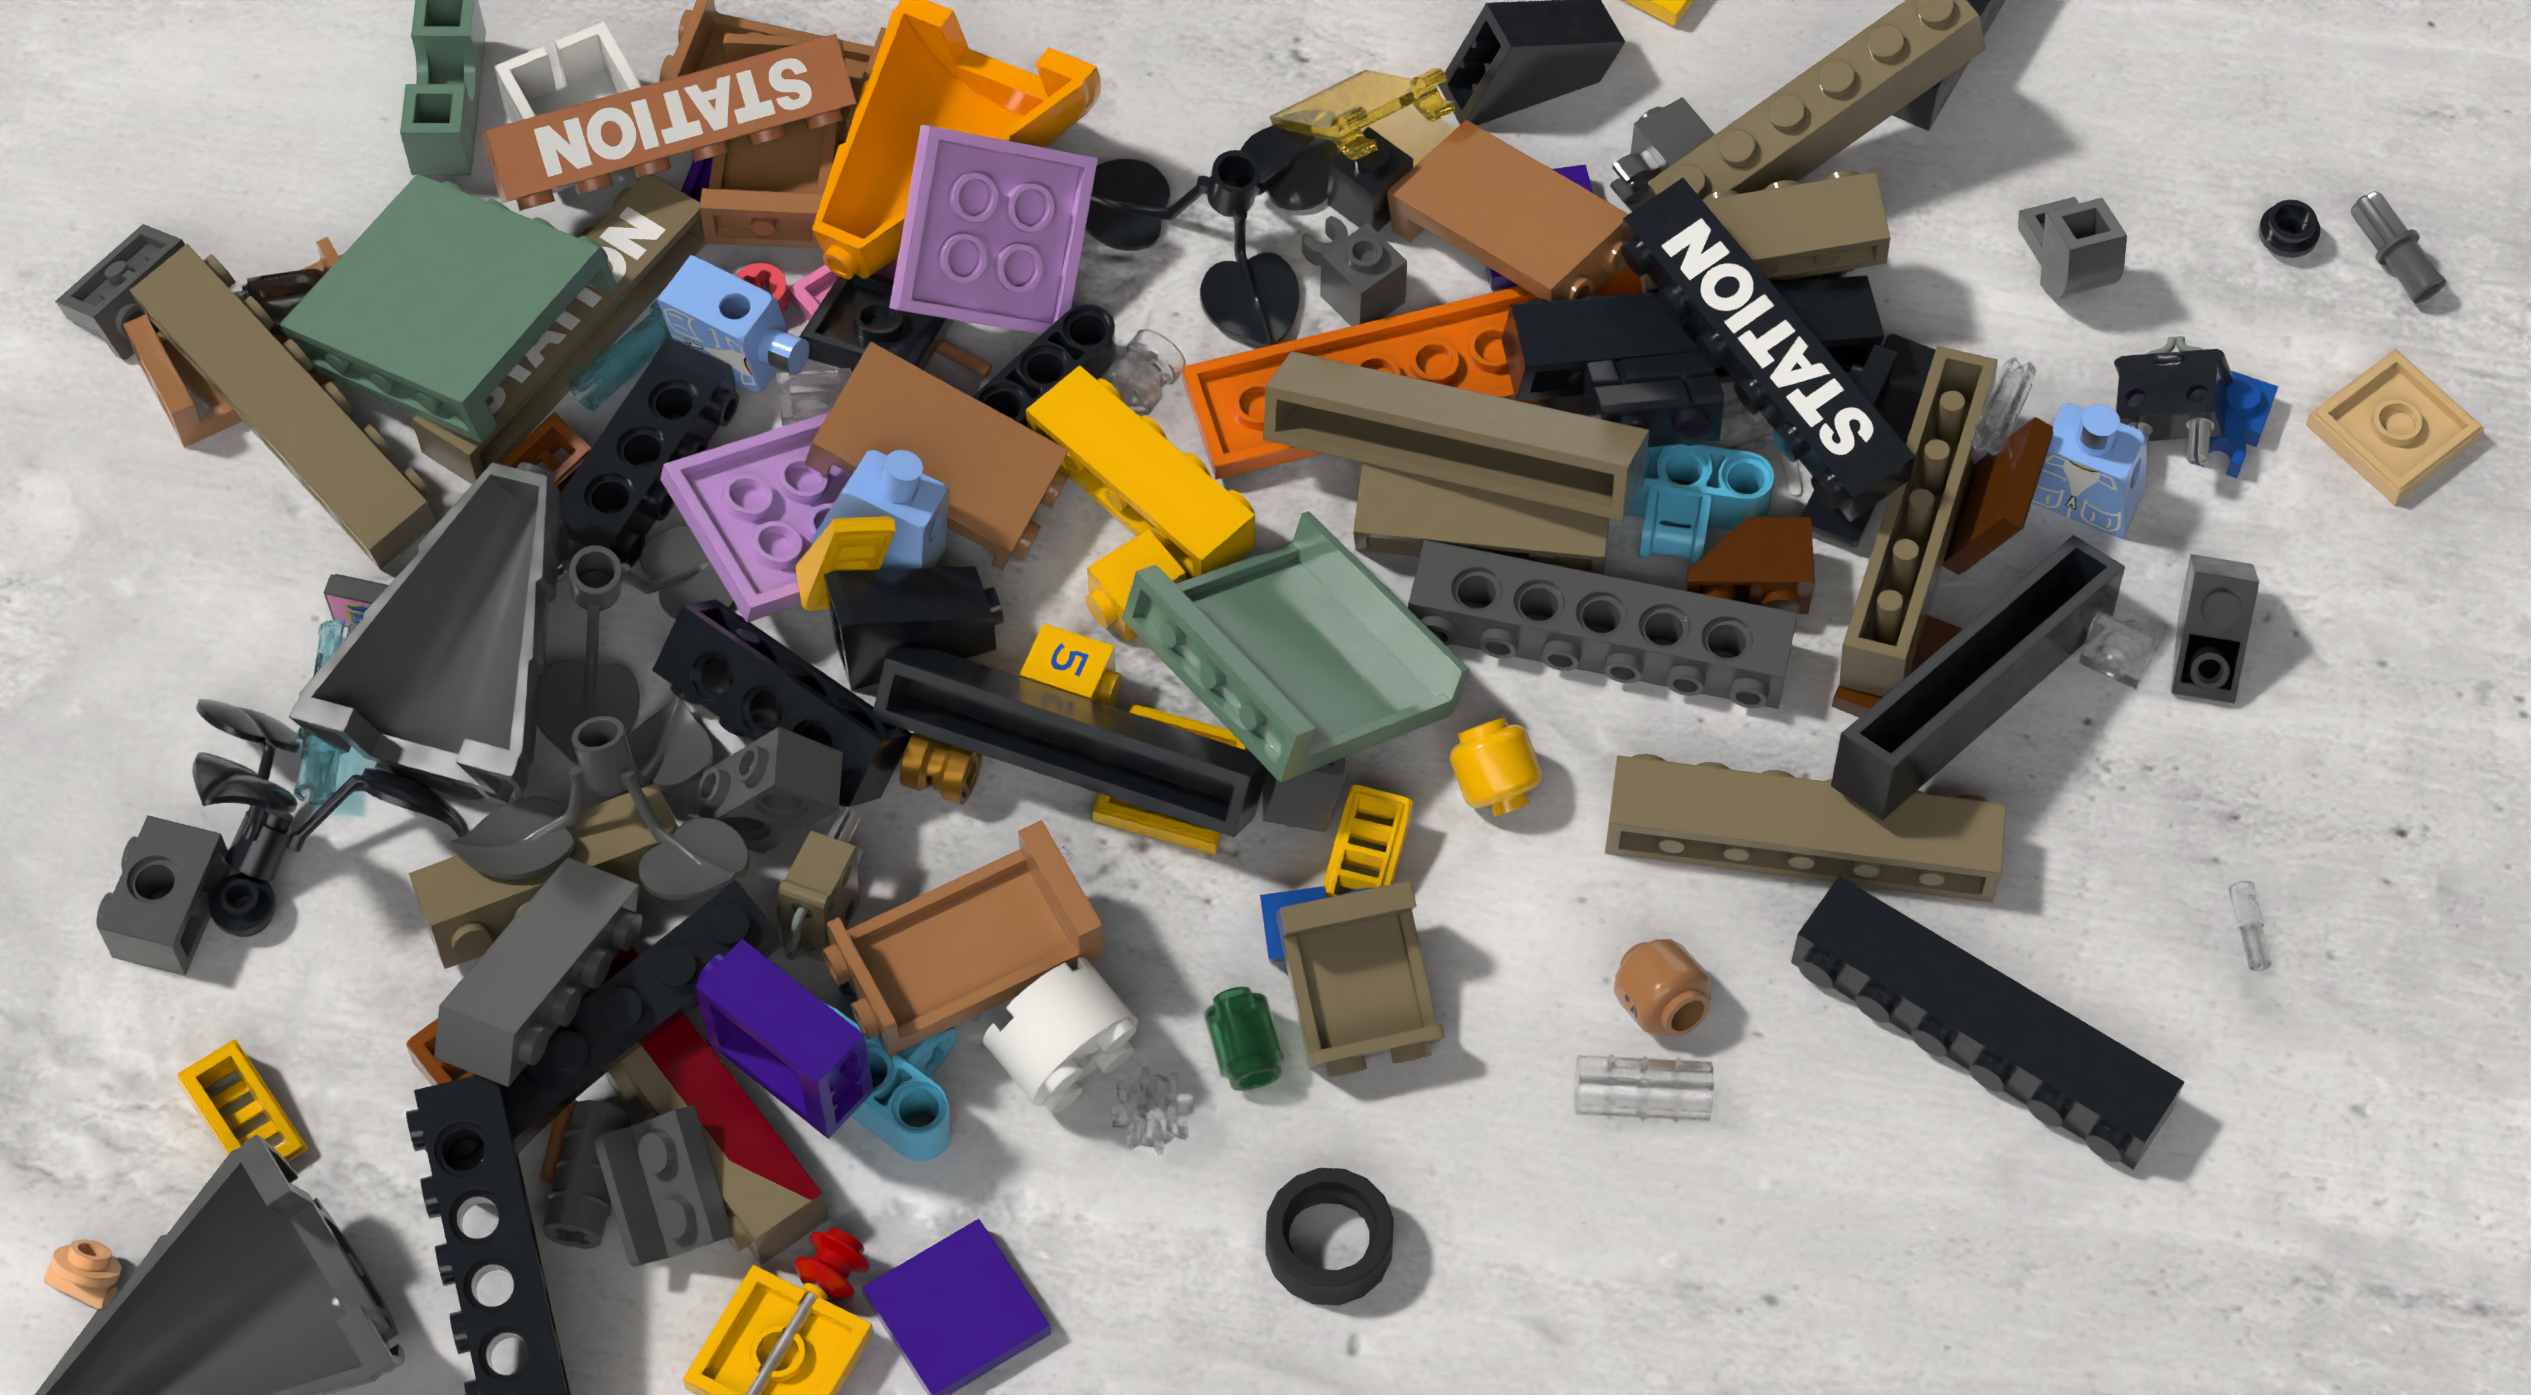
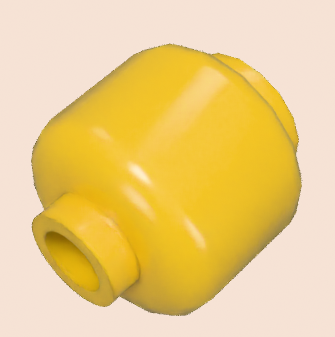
M1501 717L1457 734L1460 743L1451 750L1450 762L1467 805L1474 808L1490 805L1495 817L1530 804L1526 792L1541 783L1542 771L1528 732L1524 727L1515 724L1508 726L1506 718Z

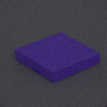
M979 1218L862 1287L863 1295L927 1395H951L1051 1335L1050 1324Z

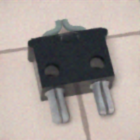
M2178 336L2176 338L2168 337L2167 344L2163 348L2152 350L2147 354L2127 355L2117 358L2114 361V366L2119 375L2116 412L2119 415L2120 423L2141 430L2147 436V458L2149 441L2188 439V462L2195 466H2198V459L2201 465L2208 463L2210 437L2224 436L2227 385H2230L2234 380L2224 352L2219 349L2204 350L2200 347L2188 346L2185 344V337ZM2175 346H2177L2180 352L2172 351L2174 350Z

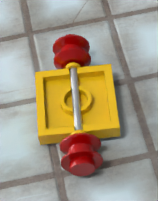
M830 1228L828 1233L812 1232L809 1236V1241L816 1249L812 1258L797 1257L793 1263L801 1282L804 1284L802 1289L752 1265L683 1377L685 1389L696 1395H838L874 1334L872 1323L828 1302L829 1299L852 1298L855 1291L847 1280L851 1272L867 1273L870 1269L869 1262L862 1255L865 1250L863 1244L849 1233L837 1228Z

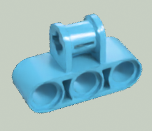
M1679 444L1647 448L1644 485L1626 514L1645 518L1639 558L1649 559L1651 554L1689 559L1691 566H1693L1703 557L1707 527L1733 531L1747 517H1767L1775 480L1774 470L1770 463L1761 455L1752 452L1700 444L1694 446ZM1683 480L1689 482L1690 485H1679L1673 481ZM1744 489L1753 494H1741L1735 490Z
M826 1004L836 1013L842 1016L845 1020L851 1023L854 1027H856L859 1031H861L859 1025H857L855 1022H853L851 1019H849L836 1008ZM951 1027L890 1057L878 1036L869 1040L865 1037L871 1075L880 1076L885 1080L879 1086L873 1088L874 1092L851 1117L900 1154L913 1161L935 1159L946 1151L951 1142L952 1124L946 1093L938 1084L930 1079V1076L940 1067L954 1047L958 1034L957 1030ZM918 1113H928L936 1117L931 1124L921 1128L905 1124L908 1118Z

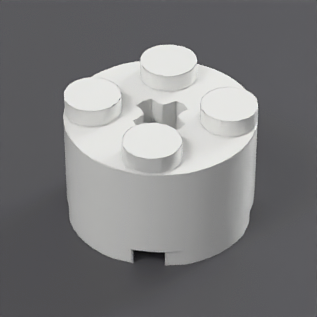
M1080 957L1077 961V971L1073 972L1065 962L1029 985L1006 1007L1013 1019L1002 1031L993 1022L983 1037V1044L1035 1106L1045 1105L1052 1114H1056L1073 1103L1082 1093L1083 1088L1079 1084L1081 1080L1097 1068H1100L1104 1074H1109L1120 1067L1133 1054L1135 1048L1128 1040L1136 1032L1138 1019L1088 959Z

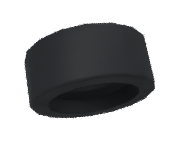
M1317 1168L1296 1175L1277 1191L1266 1216L1265 1255L1274 1277L1290 1294L1312 1304L1342 1305L1364 1297L1382 1281L1392 1260L1394 1217L1385 1196L1367 1178L1347 1169ZM1321 1203L1341 1204L1357 1211L1365 1219L1370 1232L1369 1245L1363 1258L1356 1264L1339 1270L1317 1269L1301 1262L1294 1255L1289 1242L1290 1227L1295 1217L1304 1209Z

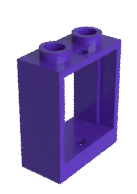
M743 939L727 955L725 953L716 955L703 968L695 988L709 1045L829 1139L874 1092L865 1035Z

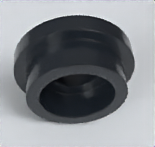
M2283 200L2263 214L2258 232L2261 242L2268 250L2282 257L2296 258L2310 253L2315 248L2320 237V225L2314 210L2309 205L2298 200ZM2283 230L2291 231V232H2293L2294 234L2287 233V232H2285V231H2283Z
M244 873L234 874L222 880L214 888L209 899V911L216 926L222 931L238 937H249L263 931L270 923L276 910V897L270 884L266 880L257 879ZM252 896L251 901L244 907L235 908L231 906L235 900L241 897Z

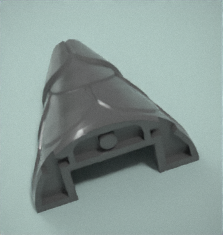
M491 463L418 544L419 553L363 613V620L300 691L298 701L293 706L289 718L307 732L341 752L349 753L352 746L365 759L376 761L377 763L374 768L407 777L427 788L485 803L508 804L511 797L520 800L527 787L529 768L534 762L541 677L545 675L549 603L555 601L557 593L562 493L553 483L555 480L554 476L547 470L530 463H519L517 468Z
M256 1134L245 1141L240 1148L230 1152L167 1235L159 1237L109 1307L97 1310L35 1395H327L377 1381L383 1374L389 1373L402 1365L405 1360V1353L399 1344L391 1349L389 1348L388 1341L399 1334L379 1291L348 1240L318 1198L313 1200L309 1193L291 1184L299 1178L297 1172L278 1151Z

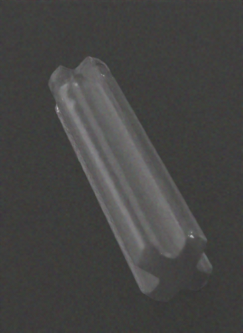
M2015 357L2004 363L1975 425L1976 434L1971 439V444L1976 451L1986 449L1991 456H1995L2004 450L2033 386L2032 381L2035 377L2036 369L2031 362L2022 365Z

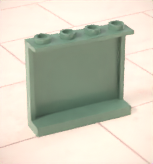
M417 173L279 325L287 340H293L314 365L312 370L483 443L498 426L485 401L587 284L611 294L618 289V286L608 266L607 253L593 239L586 236L577 238L556 229L542 218L530 219L510 211L497 200L490 199L485 201L465 193L452 182L445 181L440 183Z
M1309 511L1302 513L1292 543L1175 584L1157 565L1136 571L1122 616V620L1280 783L1451 716L1469 668Z

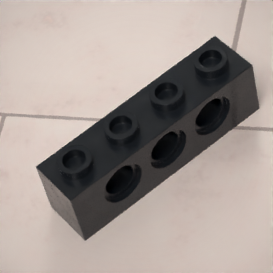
M670 338L664 341L561 492V520L565 525L569 538V550L565 560H572L574 555L585 547L602 546L614 552L621 564L626 563L631 568L636 564L644 548L646 535L656 520L662 521L668 516L674 505V501L660 480L663 465L707 451L708 442L718 427L727 426L736 413L739 395L736 393L731 365ZM674 415H685L678 419H668ZM654 461L646 466H636L641 462ZM612 508H623L616 513H604Z
M717 599L682 606L652 669L653 672L671 684L670 689L676 696L689 703L704 706L720 717L719 724L725 730L736 736L756 741L777 727H781L826 745L824 738L826 730L832 739V748L843 752L839 806L851 807L881 798L913 734L906 729L872 719L874 708L872 705L752 623H747L742 616ZM727 664L730 665L733 672V684L727 675ZM776 696L782 704V718L776 710Z

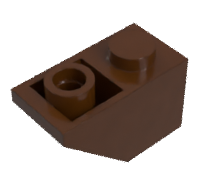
M1747 517L1688 570L1684 591L1798 614H1808L1815 585L1811 517Z

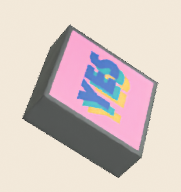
M330 574L323 593L334 625L355 629L363 620V613L389 585L340 574Z

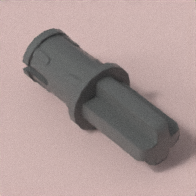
M2374 191L2360 197L2351 208V215L2378 251L2375 256L2377 262L2381 265L2387 264L2409 293V297L2414 304L2424 302L2438 293L2445 286L2446 279L2439 274L2417 243L2420 239L2418 232L2406 228L2382 193Z

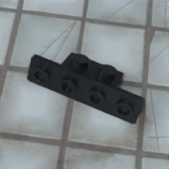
M1889 334L1882 347L1874 344L1864 366L1857 363L1853 364L1848 376L1906 444L1936 349L1896 334ZM1813 491L1801 517H1811L1813 533L1853 548L1858 546L1877 504L1850 522L1838 507L1833 510L1829 509L1820 500L1816 492Z

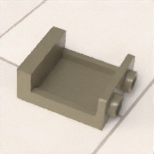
M1411 880L1281 907L1275 914L1309 1069L1326 1066L1329 1078L1366 1070L1365 1057L1383 1053H1391L1393 1064L1431 1056L1430 1043H1435L1445 1038L1442 1024H1437L1412 910L1417 905Z

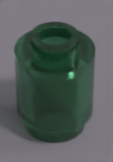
M1235 987L1217 994L1213 998L1214 1004L1204 1012L1203 1016L1220 1075L1228 1078L1231 1088L1236 1091L1261 1088L1279 1079L1282 1075L1279 1063L1284 1059V1054L1267 997L1260 993H1252L1248 987Z

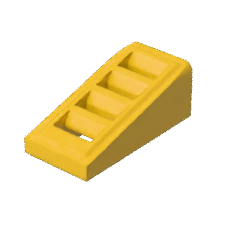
M889 516L834 518L795 566L802 607L807 611L829 610L824 574L834 571L879 570L896 531L894 518Z
M1352 785L1350 787L1323 882L1327 898L1338 896L1336 895L1338 887L1355 890L1370 887L1376 888L1394 883L1412 823L1413 801L1410 798L1360 785ZM1355 838L1387 846L1385 852L1354 845L1352 842ZM1346 864L1380 873L1379 877L1376 878L1344 870Z
M236 1039L177 1073V1081L181 1090L227 1156L231 1151L240 1148L245 1141L256 1134L266 1140L277 1132L285 1143L275 1148V1150L288 1163L308 1151V1147ZM235 1072L241 1081L210 1099L205 1090ZM248 1092L255 1100L254 1102L228 1118H222L218 1112L219 1110ZM264 1113L269 1122L240 1140H237L232 1133L233 1130L259 1114Z

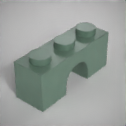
M415 0L411 38L416 56L417 80L416 84H405L400 135L411 175H417V173L420 175H471L486 37L478 0Z

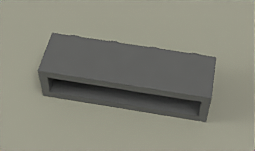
M567 857L439 1005L434 1058L507 1087L513 1083L527 1064L531 1066L536 1065L546 1050L549 1037L559 1025L567 1027L571 1023L578 1010L581 998L590 987L598 989L604 982L613 959L621 950L628 952L635 944L642 926V915L636 913L639 884Z

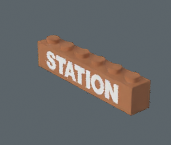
M835 33L490 128L481 132L480 135L500 202L506 203L516 200L519 211L554 202L552 189L575 183L579 195L613 185L610 173L633 167L636 178L671 169L668 159L670 156L691 151L694 162L729 153L726 141L749 135L751 145L754 146L786 137L783 125L806 119L809 130L843 121L841 109L857 103L837 34Z

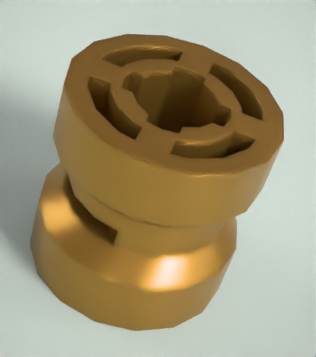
M913 732L900 768V785L920 792L932 786L933 789L940 792L943 799L963 805L967 802L976 784L983 755Z

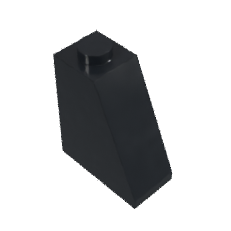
M1601 0L1486 3L1437 85L1459 124L1461 125L1465 120H1468L1477 126L1599 83L1626 41Z
M976 566L850 570L824 574L833 636L851 691L880 683L885 658L909 642L918 643L964 659L997 650L995 625L1004 623L1003 613L995 588L983 589Z

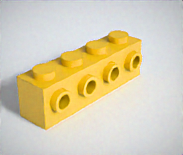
M1079 365L1026 409L1027 428L1069 450L1060 471L1069 475V479L1135 536L1149 529L1185 570L1186 580L1239 562L1255 548V512L1248 500L1235 490L1227 491L1210 476L1205 464L1196 455L1190 452L1183 454L1167 440L1162 428L1151 417L1147 415L1140 417L1123 402L1117 389L1103 378L1096 380Z

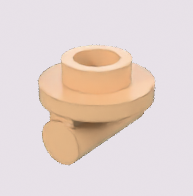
M76 1240L71 1245H65L55 1250L51 1264L45 1273L44 1283L96 1309H107L117 1296L118 1289L116 1284L119 1280L122 1266L112 1256L111 1250L104 1244L93 1240Z

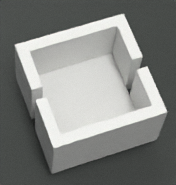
M604 21L555 41L565 85L561 89L556 90L549 54L544 46L494 66L504 109L511 122L641 87ZM575 183L560 188L552 189V193L554 194L561 190L574 186Z

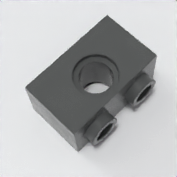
M147 815L138 837H131L125 846L121 862L122 874L114 892H109L103 897L97 912V928L112 958L186 976L211 917L209 911L211 893L222 880L228 877L232 868L225 861L228 849L221 833ZM160 889H172L166 896L160 899H149L153 893Z

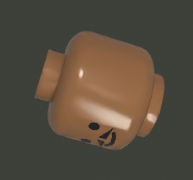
M1655 939L1648 943H1639L1625 953L1621 959L1620 968L1615 975L1614 993L1621 1006L1643 1031L1655 1037L1682 1036L1697 1028L1706 1018L1709 1012L1713 985L1708 973L1683 945L1672 939Z

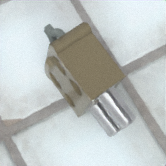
M843 808L828 836L810 830L785 880H782L780 883L777 916L778 922L781 924L785 956L790 960L805 955L825 962L822 949L830 946L826 923L839 917L846 929L860 902L858 866L864 856V851L858 845L850 843L862 821L861 815L856 810L850 813V808Z

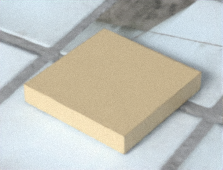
M2394 349L2312 411L2306 422V426L2394 506L2477 443L2485 429L2397 349Z

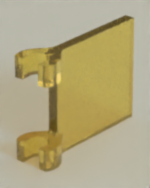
M1432 68L1413 79L1363 70L1269 117L1272 126L1277 125L1279 129L1332 140L1345 156L1351 160H1358L1378 149L1375 140L1367 139L1361 132L1362 128L1411 104L1415 106L1425 119L1431 122L1455 112L1456 109L1454 102L1444 100L1437 89L1438 85L1447 81L1444 71L1439 68Z

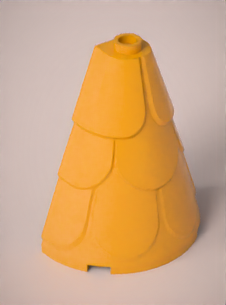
M900 0L899 5L892 11L869 80L864 82L846 142L838 146L812 227L813 233L824 252L822 259L826 266L844 279H852L855 274L862 279H866L898 258L921 125L1045 148L1061 137L1069 127L1087 115L1098 101L1101 93V81L1097 66L1048 47L1035 64L1039 76L969 49L954 10L929 0Z

